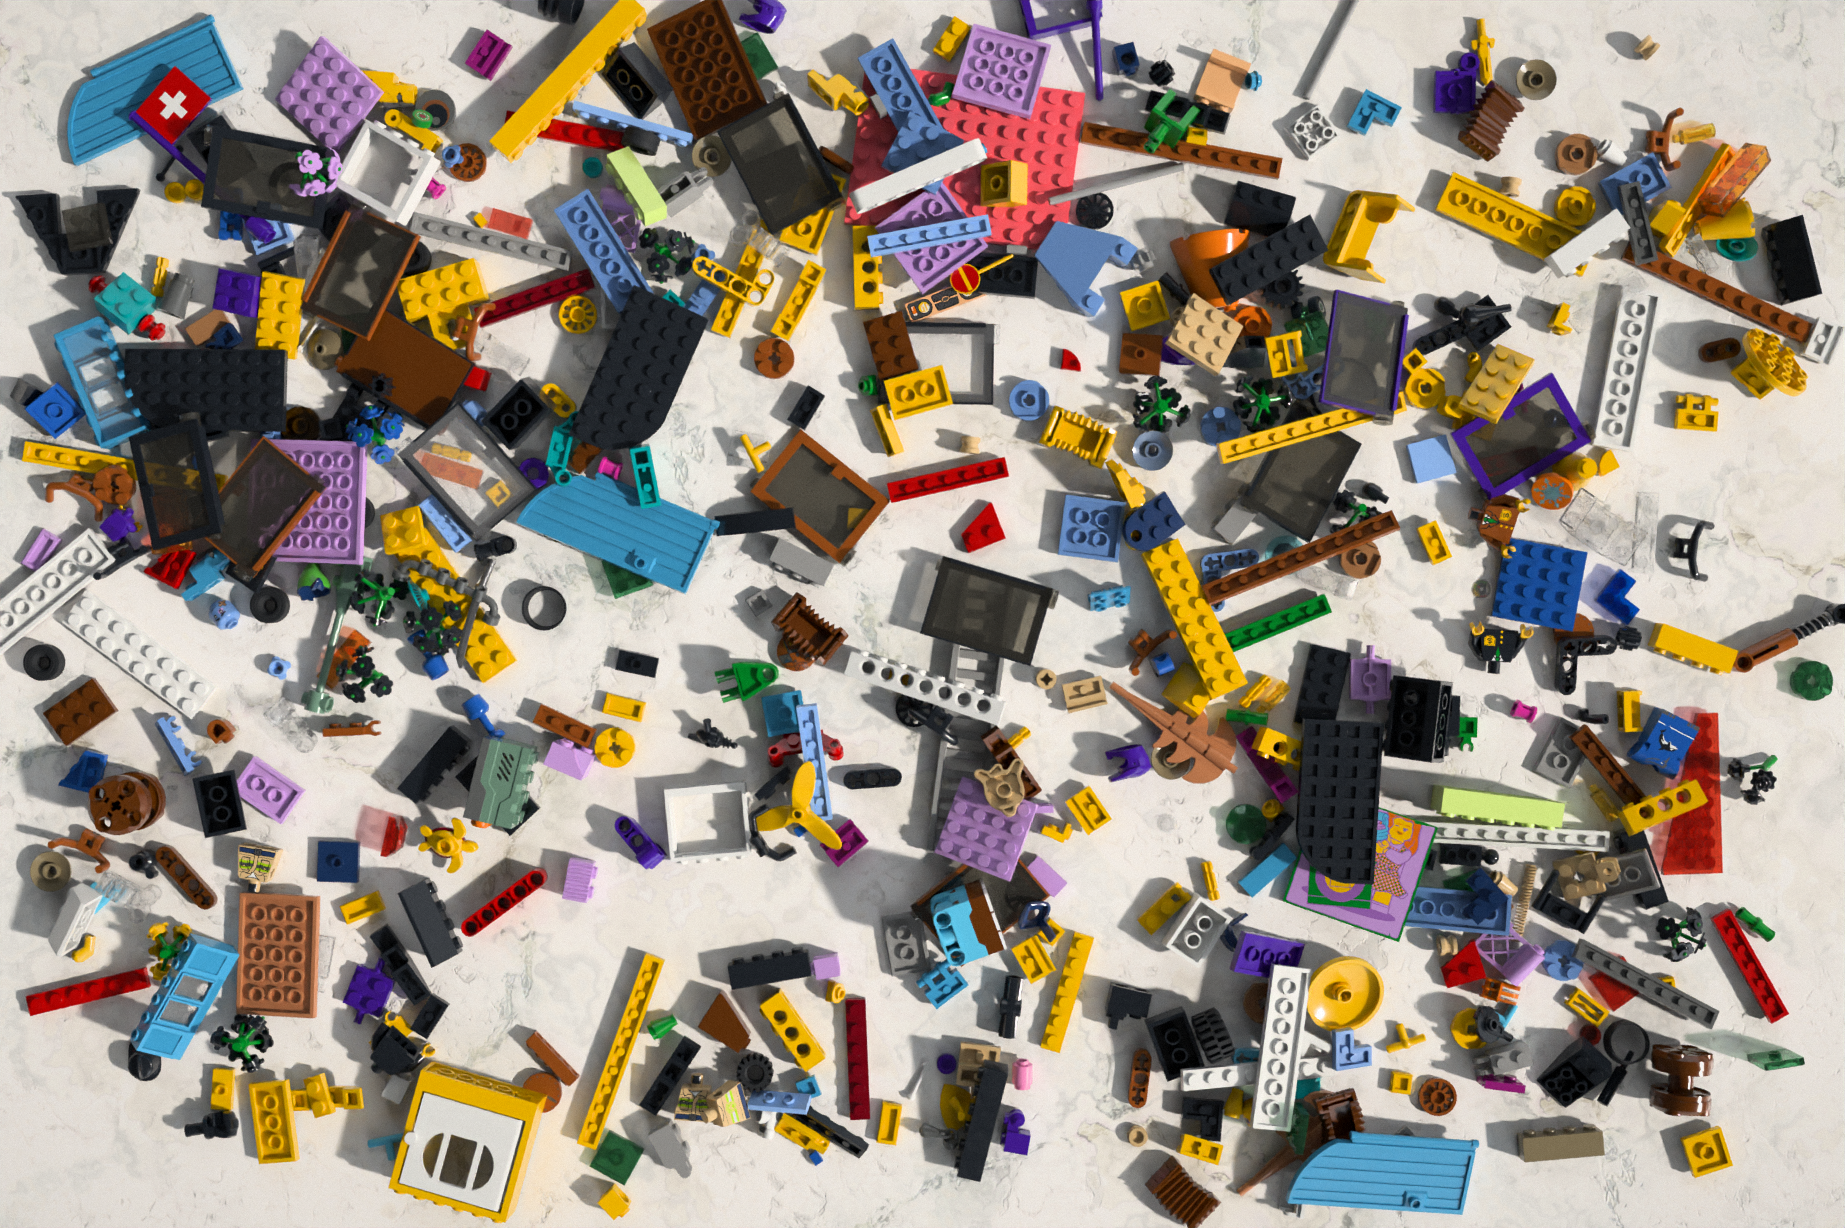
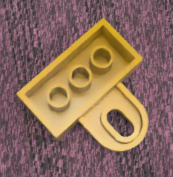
M474 258L400 279L397 284L406 319L411 323L429 319L434 337L454 350L464 348L466 341L462 339L454 341L451 339L447 327L448 322L456 320L457 315L472 320L469 307L490 301L479 262ZM464 326L463 332L465 333L468 329L467 326Z

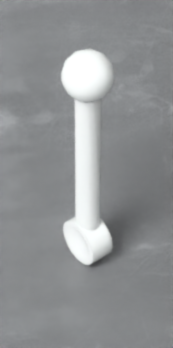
M315 317V323L303 343L298 347V352L302 353L305 350L310 337L318 324L323 322V319Z
M929 1062L923 1063V1070L912 1092L907 1095V1098L911 1101L915 1099V1093L926 1071L931 1068Z

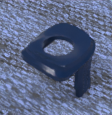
M1044 901L1027 903L1018 919V928L1028 929L1039 926L1048 941L1052 942L1056 935L1045 921L1051 910L1050 904ZM1031 910H1039L1036 917L1027 919Z
M1242 913L1232 920L1220 936L1222 943L1231 952L1235 951L1238 941L1232 926L1248 916L1247 913Z

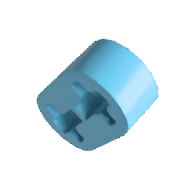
M1237 1048L1235 1055L1231 1056L1234 1064L1240 1063L1236 1057H1240V1053H1243L1244 1057H1249V1059H1243L1242 1063L1258 1062V1060L1253 1058H1259L1260 1049Z

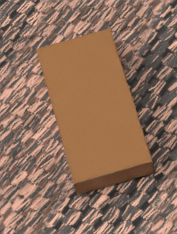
M215 309L185 328L194 344L200 346L213 338L216 332L231 322L224 311Z

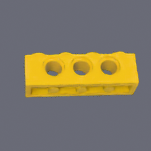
M877 225L853 226L855 310H879V304H883V292H879V284H883L882 272H878V264H882V256L871 258L870 252L862 250V246L868 243L867 236L878 234L875 229ZM870 263L874 266V269L869 273L864 272L862 269L863 265ZM865 284H872L875 287L871 293H866L863 290Z
M1260 726L1252 745V749L1258 751L1257 755L1267 759L1269 756L1276 758L1274 762L1284 766L1287 763L1292 764V769L1299 771L1301 741L1270 728ZM1278 742L1279 749L1275 752L1273 747ZM1296 749L1297 755L1292 759L1291 753Z
M1688 779L1677 783V788L1671 790L1670 787L1660 790L1658 796L1652 797V795H1648L1640 799L1641 803L1634 805L1632 802L1621 807L1623 811L1617 815L1629 836L1708 802L1697 780L1695 779L1691 782ZM1676 794H1680L1684 798V803L1676 799ZM1662 802L1666 809L1661 810L1657 803ZM1639 810H1644L1647 813V818L1641 817Z
M781 988L760 1003L761 1009L759 1011L765 1020L769 1019L772 1023V1031L776 1036H781L784 1041L782 1042L784 1048L788 1053L791 1051L795 1056L794 1062L799 1069L803 1068L807 1072L826 1058L825 1051ZM778 1010L783 1011L785 1017L778 1019L774 1013ZM793 1027L797 1033L792 1036L788 1035L786 1029ZM802 1043L806 1044L808 1050L801 1052L797 1046Z

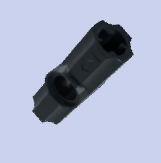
M1015 975L1005 976L1003 997H1001L999 1015H1001L998 1030L999 1037L1016 1039L1018 1017L1021 1014L1022 999L1020 998L1023 977Z

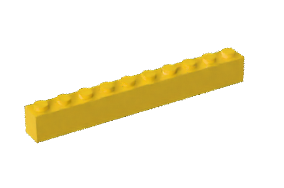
M619 0L490 139L489 142L492 147L510 163L518 160L522 156L523 150L535 142L540 131H544L549 127L552 118L562 113L564 105L569 100L572 101L577 96L578 90L591 81V76L604 67L605 61L610 56L615 55L619 46L631 38L632 32L636 27L644 24L647 17L645 8L635 0Z

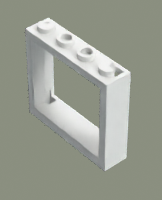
M366 119L342 164V172L336 182L337 187L406 226L436 172L440 161L434 158L435 153L426 148L422 151L418 149L419 144L409 138L406 142L402 140L403 135L392 129L391 132L385 130L386 125L377 120L372 123ZM376 132L424 159L396 211L348 184Z
M746 780L664 789L671 862H676V865L688 864L690 860H696V863H705L711 858H716V861H726L728 857L736 856V859L748 858V855L753 853L752 844L749 841L751 832L748 819L749 806ZM740 791L745 847L678 853L673 797Z

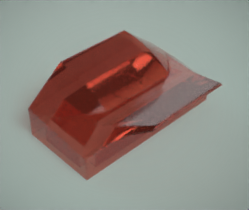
M395 814L389 816L380 856H392L403 848L408 827L402 816Z

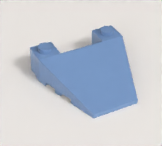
M1055 221L1034 256L1048 275L1055 281L1060 291L1067 297L1071 306L1087 317H1094L1105 299L1089 289L1092 282L1108 258L1120 267L1126 266L1138 248L1121 236Z

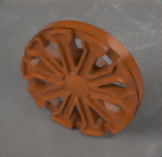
M464 143L458 145L461 148L460 153L464 160L461 164L457 163L452 168H449L451 173L457 179L464 182H474L480 179L485 174L487 167V158L484 152L474 144ZM464 148H468L467 154L465 153ZM479 155H482V159H476V158H477ZM483 163V167H479L476 165ZM455 167H460L457 171H454ZM474 169H476V170H478V171H480V172L476 175ZM464 171V176L460 177V174ZM469 171L472 175V178H468Z
M1431 1078L1421 1085L1418 1100L1421 1107L1427 1113L1433 1116H1443L1455 1107L1457 1094L1453 1085L1447 1080ZM1429 1084L1431 1086L1432 1091L1427 1088ZM1425 1091L1430 1095H1423V1092ZM1444 1103L1448 1105L1447 1109L1444 1108ZM1437 1106H1439L1440 1112H1437V1111H1436V1110H1437Z

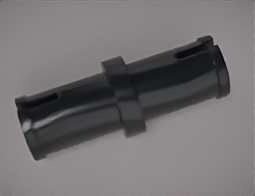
M1168 272L1164 273L1158 281L1170 292L1169 295L1172 298L1175 297L1185 307L1190 295L1183 289L1184 286L1181 283L1178 284Z

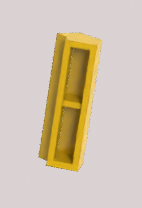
M884 404L871 409L870 413L887 457L903 453L904 449L887 405Z

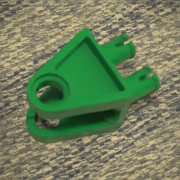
M1169 89L1153 108L1143 127L1151 133L1148 136L1149 140L1143 146L1151 154L1155 152L1161 142H1164L1173 149L1200 111L1193 105L1179 123L1167 117L1164 112L1177 94L1172 89Z
M736 662L730 668L715 671V677L724 675V677L716 679L718 684L732 679L737 681V687L720 691L721 696L730 695L722 698L723 703L739 698L745 701L776 681L779 676L777 666L772 663ZM765 668L773 672L771 679L764 677L763 671Z

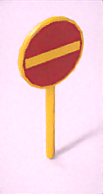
M1009 254L980 270H977L970 264H964L951 273V286L960 294L972 293L980 284L979 274L1012 258L1013 254Z

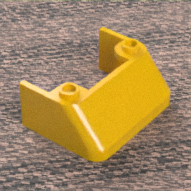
M1362 190L1352 191L1348 195L1327 245L1328 251L1323 255V262L1329 267L1357 279L1385 284L1386 280L1373 271V264L1369 260H1365V257L1379 223H1390L1395 218L1398 210L1414 212L1415 208L1397 194Z

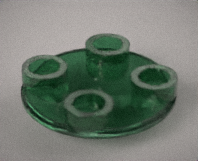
M1241 804L1234 807L1227 815L1226 829L1229 836L1237 843L1251 844L1258 841L1265 834L1266 819L1262 811L1256 806Z

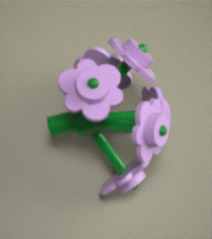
M328 147L325 153L326 158L319 159V154L312 153L310 150H305L303 153L298 152L295 158L300 163V171L303 172L301 185L290 184L289 188L294 189L295 194L304 197L307 195L317 196L325 192L331 193L337 187L338 176L342 172L340 157L334 149ZM322 167L327 168L330 180L327 181L317 170ZM312 174H315L320 180H314ZM307 176L310 183H306Z

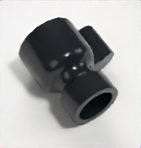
M151 849L141 850L130 858L129 866L135 871L144 870L148 879L159 875L158 870L154 867L157 864L155 851Z

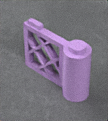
M607 184L605 188L602 187L600 199L603 200L602 211L605 216L607 209L615 211L619 219L611 223V226L620 221L622 222L627 231L618 237L622 238L629 233L633 239L631 248H625L628 252L635 253L642 222L637 220L635 226L630 229L628 228L623 219L629 215H634L633 207L626 203L622 190H618L614 185Z
M1511 922L1509 933L1513 936H1493V934L1487 936L1488 934L1481 933L1475 940L1479 954L1515 986H1518L1545 959L1543 955L1545 951L1538 944L1532 945L1512 929L1514 924ZM1506 939L1507 950H1494V940ZM1508 939H1518L1523 945L1519 949L1509 950ZM1482 940H1491L1492 950H1482L1478 944ZM1507 953V961L1502 966L1495 961V954Z

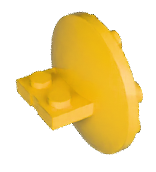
M1755 328L1743 335L1742 343L1747 358L1731 370V374L1741 384H1744L1753 395L1761 400L1772 390L1777 389L1789 396L1796 397L1806 390L1807 373L1800 368L1794 359L1795 353L1789 347L1785 348L1775 334L1769 335ZM1776 345H1779L1783 350L1779 352Z

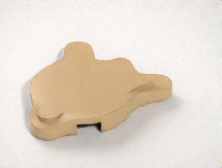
M1018 758L1013 760L1007 770H1004L1002 765L997 763L989 771L977 769L974 772V778L984 788V795L988 804L1002 812L1006 817H1012L1016 814L1017 807L1022 802L1025 794L1024 784L1021 780L1024 763Z

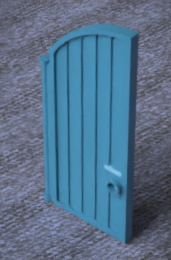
M212 14L105 65L90 70L95 79L81 85L73 100L68 118V145L75 165L84 164L146 135L147 133L133 120L128 119V115L143 104L174 66L178 67L213 99L209 105L244 89L214 24L215 19Z
M598 471L595 475V481L580 475L572 477L571 483L566 487H560L557 483H554L545 488L526 505L516 521L520 526L685 595L714 530L718 529L720 524L717 520L709 519L661 498V506L641 509L637 488L606 476L604 473L600 474Z
M1350 1131V1140L1334 1139L1317 1149L1303 1162L1290 1183L1285 1199L1289 1204L1463 1215L1476 1154L1475 1150L1479 1147V1140Z

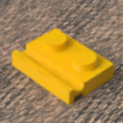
M1089 785L1065 801L1087 835H1090V833L1112 819Z
M1037 934L1011 948L1031 984L1056 970Z

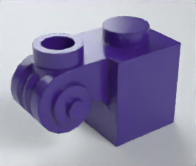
M1013 1109L1009 1113L1005 1112L1003 1124L1006 1125L1005 1132H1001L1000 1144H1002L1004 1152L1027 1155L1031 1134L1030 1130L1018 1128L1025 1122L1024 1114L1020 1109Z

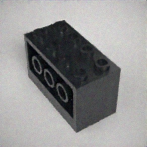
M1393 675L1389 685L1391 699L1387 703L1389 716L1385 722V731L1387 733L1382 748L1384 756L1430 763L1444 762L1453 682Z

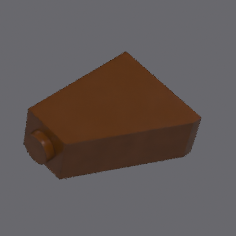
M721 989L700 1021L698 1028L739 1053L741 1048L745 1050L749 1045L751 1031L726 992Z

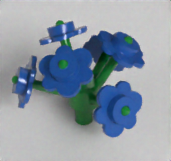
M369 405L362 409L360 416L364 417V419H371L373 429L368 428L366 424L355 427L358 418H355L354 422L350 421L346 425V432L349 433L348 439H350L353 432L352 441L356 442L358 447L363 448L366 444L372 442L375 446L372 448L371 459H375L376 464L390 462L395 451L384 443L386 439L391 440L400 437L403 431L402 426H405L402 423L404 419L400 413L397 414L394 411L391 414L387 411L393 419H383L381 422L382 426L378 429L375 417L380 416L384 409L378 408L375 405Z

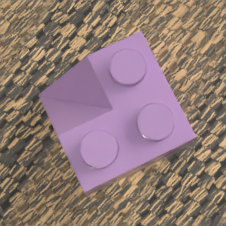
M567 738L558 739L552 742L543 765L578 780H583L588 776L596 754L592 753L593 750L589 747L581 746L580 748L575 746L574 741Z

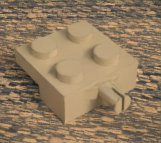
M961 1041L956 1085L971 1087L970 1099L974 1100L972 1096L974 1084L978 1085L979 1078H977L979 1066H983L984 1059L999 1062L1001 1046Z

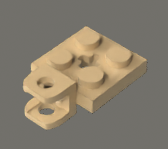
M1594 852L1558 859L1552 862L1554 869L1560 872L1558 881L1565 900L1605 892L1606 887L1604 883L1616 880L1621 872L1617 858L1605 857L1596 861ZM1577 871L1580 874H1584L1585 877L1582 878V881L1575 879L1574 876Z

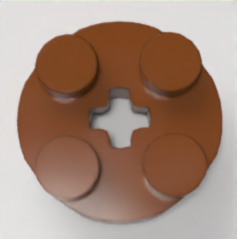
M770 338L758 345L754 354V362L759 372L765 377L780 379L792 370L795 356L787 342L778 338ZM773 353L780 357L776 364H772V361L769 360Z
M107 465L100 469L93 478V487L96 491L95 496L109 504L124 505L136 493V481L127 474L128 471L118 465ZM114 481L119 488H114L111 483Z

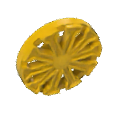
M573 296L566 299L559 310V319L562 326L574 334H584L590 331L596 324L598 317L595 305L583 296ZM575 300L576 307L571 304V301ZM580 300H584V303L580 307ZM590 304L591 308L585 310L587 305ZM569 306L571 310H565V307ZM591 312H594V316H588V315H586V314H589V313H591ZM567 314L569 317L563 318V315ZM585 319L591 320L592 323L589 325ZM572 321L569 326L566 325L567 322ZM581 322L585 325L586 329L582 330ZM577 323V330H573L575 324Z

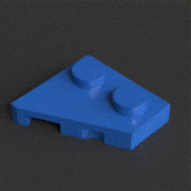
M86 750L79 758V761L71 767L68 775L59 782L58 786L89 793V790L103 779L108 754Z

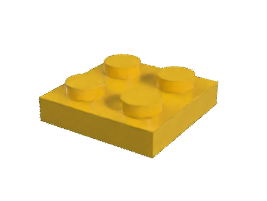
M1158 280L1119 293L1131 332L1170 320Z
M419 506L380 515L384 548L387 555L426 546L422 512Z
M1715 1126L1680 1138L1691 1174L1694 1178L1733 1166L1721 1127Z

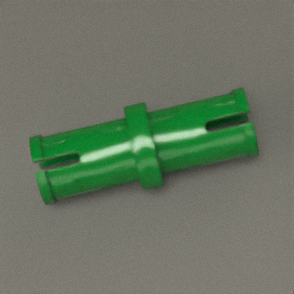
M1227 709L1226 721L1244 723V725L1258 724L1267 726L1268 713L1251 712L1250 709L1245 711Z
M1745 907L1739 908L1735 913L1736 918L1740 919L1748 926L1751 932H1756L1766 942L1771 941L1775 937L1776 932L1766 926L1760 917H1755Z

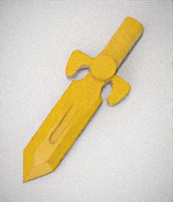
M1485 19L1476 20L1478 39L1472 40L1471 46L1473 50H1476L1477 44L1479 45L1477 51L1480 61V80L1486 86L1493 78L1490 48L1494 47L1495 39L1486 36Z

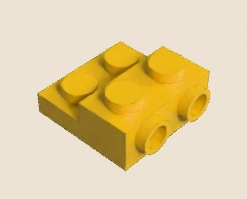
M1113 459L1105 462L1120 497L1130 508L1142 506L1146 501L1143 496L1146 492L1142 484L1138 483L1135 477H1131L1120 463L1117 464Z

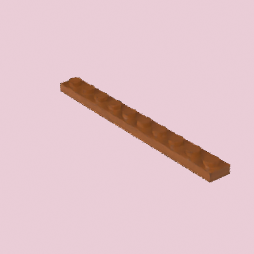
M1084 122L1081 144L1276 180L1279 179L1283 158L1208 144L1206 146L1193 144L1181 139L1173 149L1164 142H1161L1155 152L1151 154L1143 147L1149 140V133Z
M1629 241L1621 259L1636 266ZM1656 251L1657 261L1637 265V267L1799 343L1805 342L1813 325Z
M1390 510L1202 585V589L1211 606L1399 531L1400 526L1393 511Z

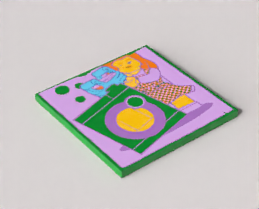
M1379 807L1374 885L1346 884L1331 880L1315 870L1306 860L1300 849L1282 901L1399 942L1438 827Z

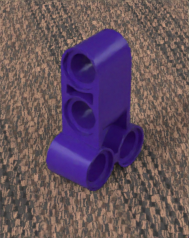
M627 816L617 818L614 824L615 830L636 854L637 861L645 869L655 868L668 856L659 844L654 843L634 818ZM625 820H627L630 824V827L627 831H624L622 828V824ZM638 835L643 840L640 846L635 844V838Z

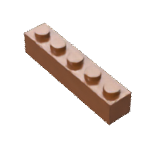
M537 1030L525 1041L527 1047L534 1050L535 1055L541 1058L548 1068L550 1067L553 1070L552 1072L555 1076H559L562 1079L561 1082L565 1086L570 1087L579 1078L580 1075Z

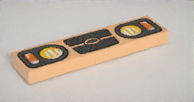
M951 286L904 305L910 321L918 322L986 295L974 293L960 294L954 292Z

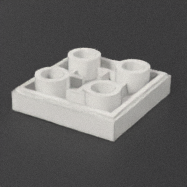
M1319 104L1313 106L1284 128L1307 161L1341 137Z

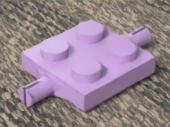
M1366 645V657L1349 660V699L1365 701L1366 714H1374V702L1391 699V691L1389 689L1391 659L1376 658L1375 645Z

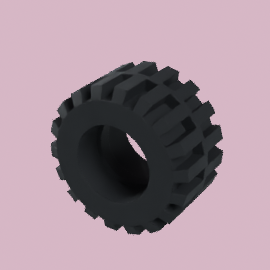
M1213 1007L1191 1016V1023L1207 1060L1211 1064L1235 1055V1048L1229 1032L1216 1008Z

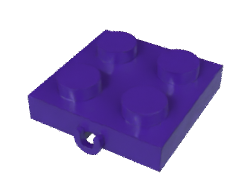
M1452 69L1451 71L1434 72L1433 113L1458 115L1469 114L1468 111L1475 110L1472 105L1476 104V71Z

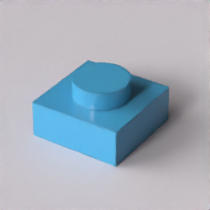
M815 1075L795 1082L799 1093L811 1094V1098L821 1095Z

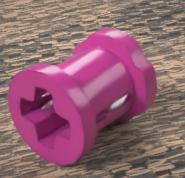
M432 177L426 190L436 200L444 193L446 186L440 184Z
M604 456L600 462L598 473L601 474L603 472L618 480L624 464L621 462L619 464Z
M1517 699L1511 708L1510 715L1513 717L1518 716L1525 719L1527 723H1532L1537 714V707H1530Z

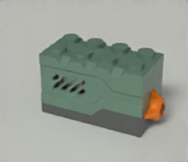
M492 735L483 737L463 818L471 819V825L478 828L496 825L512 829L519 823H522L525 811H522V805L527 803L530 791L526 789L527 785L532 783L535 772L531 771L532 765L538 762L540 752H537L538 746Z

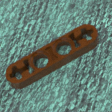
M166 845L156 851V859L199 908L206 910L216 905L218 900L216 893L173 846ZM169 851V858L164 859V852ZM177 859V861L171 864V866L169 865V863H172L171 860ZM178 864L185 868L183 875H178L175 872V867ZM191 879L198 882L197 890L189 888L188 884ZM202 889H204V892H201V894L198 896L196 895V893H199L200 891H202ZM209 896L211 899L209 903L205 904L203 902L205 900L204 897Z

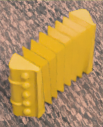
M1054 405L1039 443L1047 448L1055 445V449L1060 447L1061 451L1065 448L1067 452L1072 450L1073 455L1078 454V458L1082 457L1083 461L1087 459L1090 466L1102 469L1114 443L1117 431L1109 427L1103 430V424L1098 426L1097 420L1092 423L1091 416L1085 419L1084 414L1078 416L1077 411L1071 415L1070 410L1064 412L1063 408Z

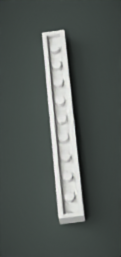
M1421 821L1438 827L1433 843L1609 852V831L1560 828L1546 830L1542 829V827L1530 828L1523 826Z

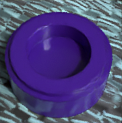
M1471 52L1465 53L1458 60L1460 71H1476L1480 64L1478 56Z
M943 1053L937 1058V1068L941 1073L951 1074L955 1071L957 1062L952 1054Z

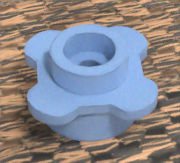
M275 656L272 658L267 672L269 675L278 676L280 680H283L287 677L286 673L291 668V663Z

